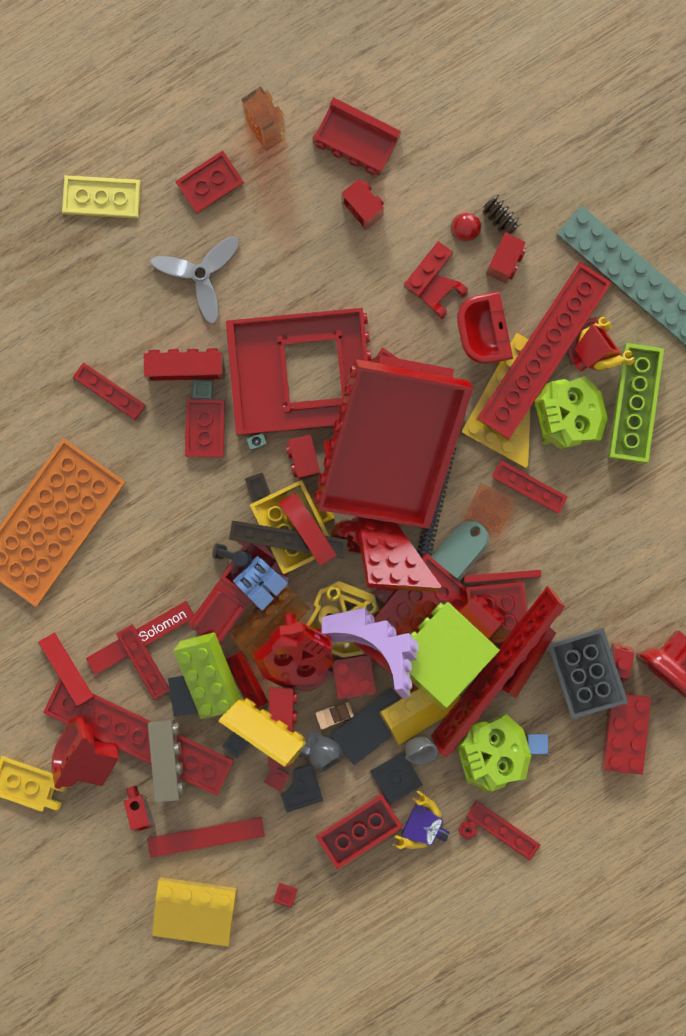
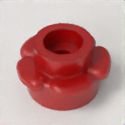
M463 821L458 829L459 835L463 836L465 840L475 837L478 832L476 824L472 821Z

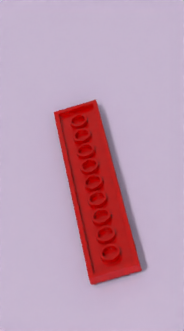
M579 262L476 420L505 439H510L609 288L610 281Z
M548 586L544 589L499 647L500 651L481 670L433 732L431 737L440 755L447 758L456 749L457 744L467 735L471 726L478 721L485 708L490 706L492 699L502 690L506 681L514 675L517 667L525 661L531 649L538 644L542 635L550 629L556 617L561 615L565 605L553 589Z
M60 679L58 680L43 711L44 714L65 724H68L71 718L80 716L84 719V722L90 725L94 738L107 744L116 745L117 749L151 764L148 723L151 720L92 693L93 699L76 707ZM178 735L177 743H181L179 762L183 763L181 779L218 796L234 760L191 739Z

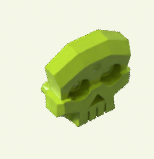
M586 376L570 382L562 379L545 384L541 393L535 399V404H532L537 410L542 431L541 439H545L541 442L544 445L553 443L561 450L578 446L581 443L601 441L608 420L602 392Z
M501 714L488 722L474 723L468 730L467 735L456 746L465 773V780H467L466 783L477 786L484 792L504 788L507 782L524 780L527 777L531 760L528 742L524 730L507 714ZM492 735L494 736V741H493V742L491 741V736H492ZM500 763L503 765L502 770L499 768Z

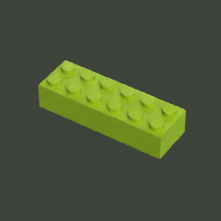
M626 343L622 347L621 357L625 351L629 350L633 355L627 357V359L634 357L635 362L632 365L622 362V365H620L607 459L646 464L649 462L664 348Z

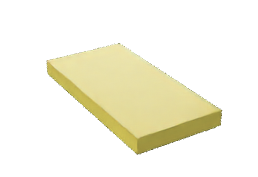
M64 175L62 214L138 219L141 181Z

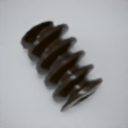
M497 194L483 206L484 210L482 213L484 215L490 213L487 219H494L492 225H499L498 232L505 230L504 233L506 232L511 235L521 226V224L517 225L519 217L512 219L514 212L507 213L509 206L502 207L504 200L497 202L500 196Z

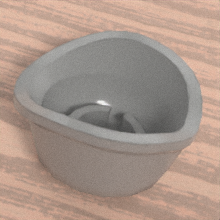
M426 737L412 738L406 744L405 759L414 764L431 763L438 755L436 745Z

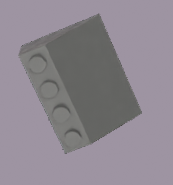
M604 628L568 637L548 645L572 719L628 703Z

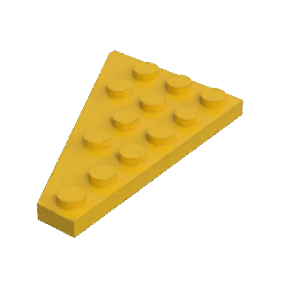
M516 333L510 343L513 359L500 361L461 433L526 469L529 458L531 407L509 440L476 420L529 340Z

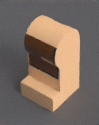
M348 701L316 712V716L322 730L353 717L354 713Z

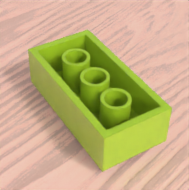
M215 632L182 640L178 643L173 652L200 718L204 719L225 714L241 699V696Z

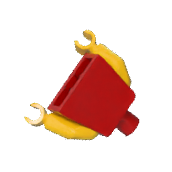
M605 317L599 319V324H592L581 332L579 342L575 347V351L580 356V359L574 364L581 372L587 367L601 371L622 365V362H625L627 365H632L635 362L634 357L627 359V357L633 355L629 350L625 351L622 357L620 356V350L606 332L612 328L611 322H607Z

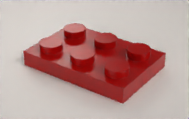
M224 151L219 152L175 181L196 214L244 184V181Z
M186 399L185 457L224 458L225 400Z

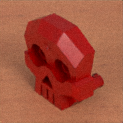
M287 613L284 616L285 626H279L270 635V640L253 652L254 659L263 678L284 688L308 687L314 684L317 677L323 675L334 664L331 637L323 634L322 628L315 630L302 622L297 623L296 615Z

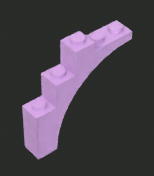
M365 608L322 617V633L331 637L332 642H358L381 652L390 665L395 691L402 698L410 697V689L412 688V681L410 679L411 661L417 660V652L419 651L417 640H414L409 633L397 636L395 628L387 620L375 623L373 615Z

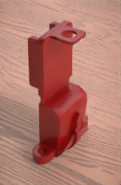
M238 542L242 545L239 551L249 552L252 555V560L258 556L273 570L275 569L283 575L274 555L267 547ZM231 560L217 584L190 619V628L200 635L215 632L219 644L223 642L252 601L233 582L246 567L236 566Z

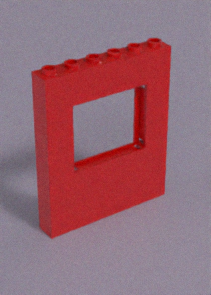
M363 308L226 321L237 436L334 427V423L339 419L340 415L339 403L343 402L345 398L344 387L346 384H349L351 365L354 366L355 359L371 360V350L367 351L366 343H370L369 331L365 332L364 324H368L367 313H363ZM336 340L342 398L290 403L284 344Z

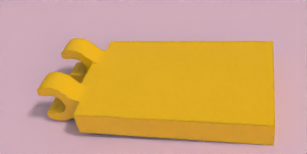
M1 756V798L44 812L46 807L56 811L60 810L62 802L53 800L52 796L54 790L66 792L67 787L56 789L51 772Z

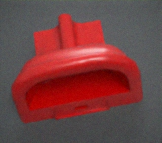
M500 291L468 298L460 306L457 313V324L465 354L471 360L480 364L513 359Z
M675 631L661 649L648 648L644 651H638L636 657L649 667V670L666 685L686 699V636L680 631Z
M80 716L71 718L54 748L51 764L56 789L73 786L78 781L103 786L119 759L116 745L95 741L90 725L84 722V719Z

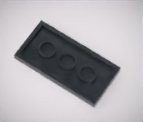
M391 687L331 734V737L340 745L342 751L354 766L392 736L379 714V711L400 699Z

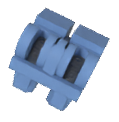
M258 556L252 560L250 566L246 567L233 580L261 610L274 599L269 594L270 591L277 596L288 584Z

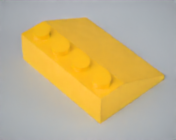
M302 480L250 504L259 525L297 531L278 504L295 493L323 535L329 536ZM270 547L283 575L315 560L310 553Z
M248 698L245 700L239 699L219 719L218 722L284 767L295 762L307 743L298 732H290L285 723L280 720L276 722L271 719L272 715L264 709L260 711L255 708L256 704Z
M160 877L155 900L152 936L229 947L237 888Z

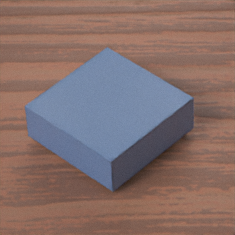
M528 734V746L531 754H548V734Z

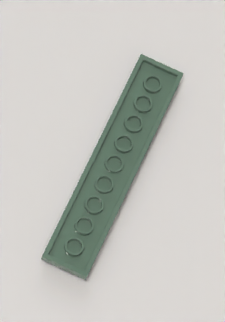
M581 205L556 236L686 347V294Z

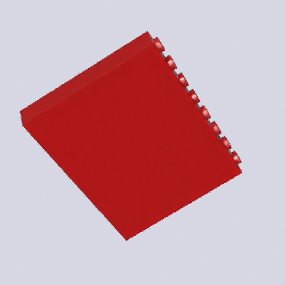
M355 359L354 366L351 365L349 370V384H346L344 387L345 398L339 405V419L334 423V437L329 440L328 448L330 451L328 456L324 458L323 466L325 468L324 472L319 476L320 486L319 490L315 491L314 502H316L317 508L320 511L429 529L473 387L468 380Z

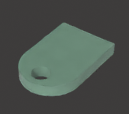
M464 522L450 534L432 555V558L460 581L488 548L489 534L484 526L478 522ZM474 530H481L478 536L472 537Z

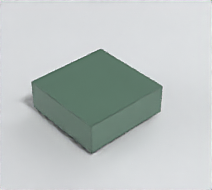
M194 379L192 399L212 400L213 381Z

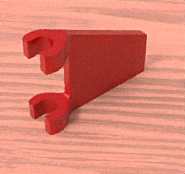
M436 275L420 295V298L443 319L447 315V310L438 303L453 288L462 297L468 293V288L459 281Z

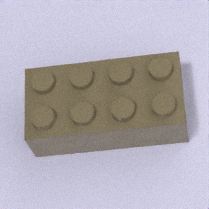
M175 719L151 721L148 723L155 803L176 801L185 793L184 781L181 782L180 777L183 774V763L179 762L181 743H177V736L180 735L179 723H175Z

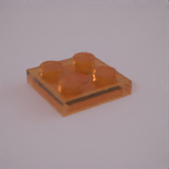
M480 483L465 519L478 522L485 528L500 534L516 498Z

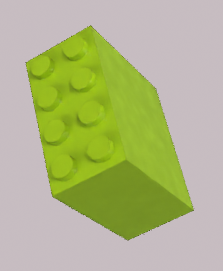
M446 602L444 605L440 603L431 612L433 617L431 619L427 617L418 626L420 631L418 633L414 631L411 634L414 640L418 642L419 651L417 652V660L411 661L410 679L441 710L446 709L500 651L449 602Z

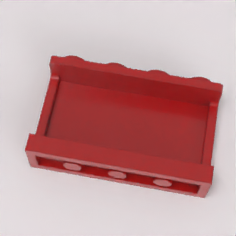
M333 97L330 107L312 139L317 148L321 150L327 149L331 151L333 156L340 159L343 157L355 167L361 166L365 168L367 173L380 176L400 138L401 131Z

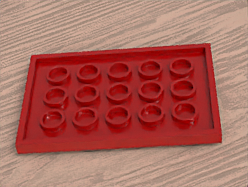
M427 553L421 558L441 586L439 592L396 589L374 616L375 623L387 620L395 628L397 636L407 633L411 635L414 631L418 633L420 631L418 626L427 617L429 619L433 617L431 612L440 603L444 605L446 602H449L458 612L468 603L466 587ZM353 642L355 646L393 677L390 665L381 652L368 645ZM413 683L410 692H413V690L417 687Z

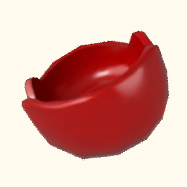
M467 212L457 215L452 220L450 228L454 237L466 242L475 240L480 234L482 226L477 216Z

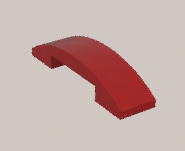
M295 493L278 503L320 567L337 557L320 528Z

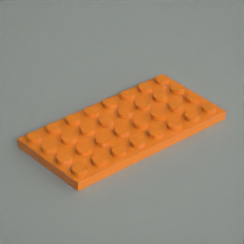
M63 438L0 525V582L33 606L38 607L126 482Z

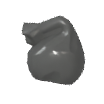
M317 732L308 735L305 741L307 743L299 754V757L309 758L310 765L321 772L330 769L343 758L340 745L330 737Z

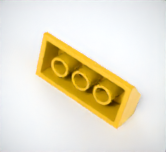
M417 688L410 692V697L399 699L379 711V714L397 744L400 745L446 717L461 697L458 695L446 709L441 710Z

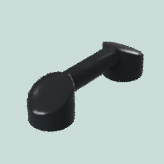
M218 543L213 547L212 557L222 560L227 558L240 567H248L252 563V555L249 552L236 551L233 553L227 551V547L224 544Z

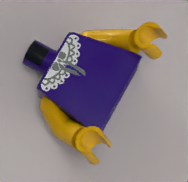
M417 791L420 794L418 799L412 798L415 805L401 833L402 837L395 835L399 842L392 845L396 848H425L428 845H432L435 838L446 842L450 831L441 828L443 822L441 818L442 813L436 803L420 791Z

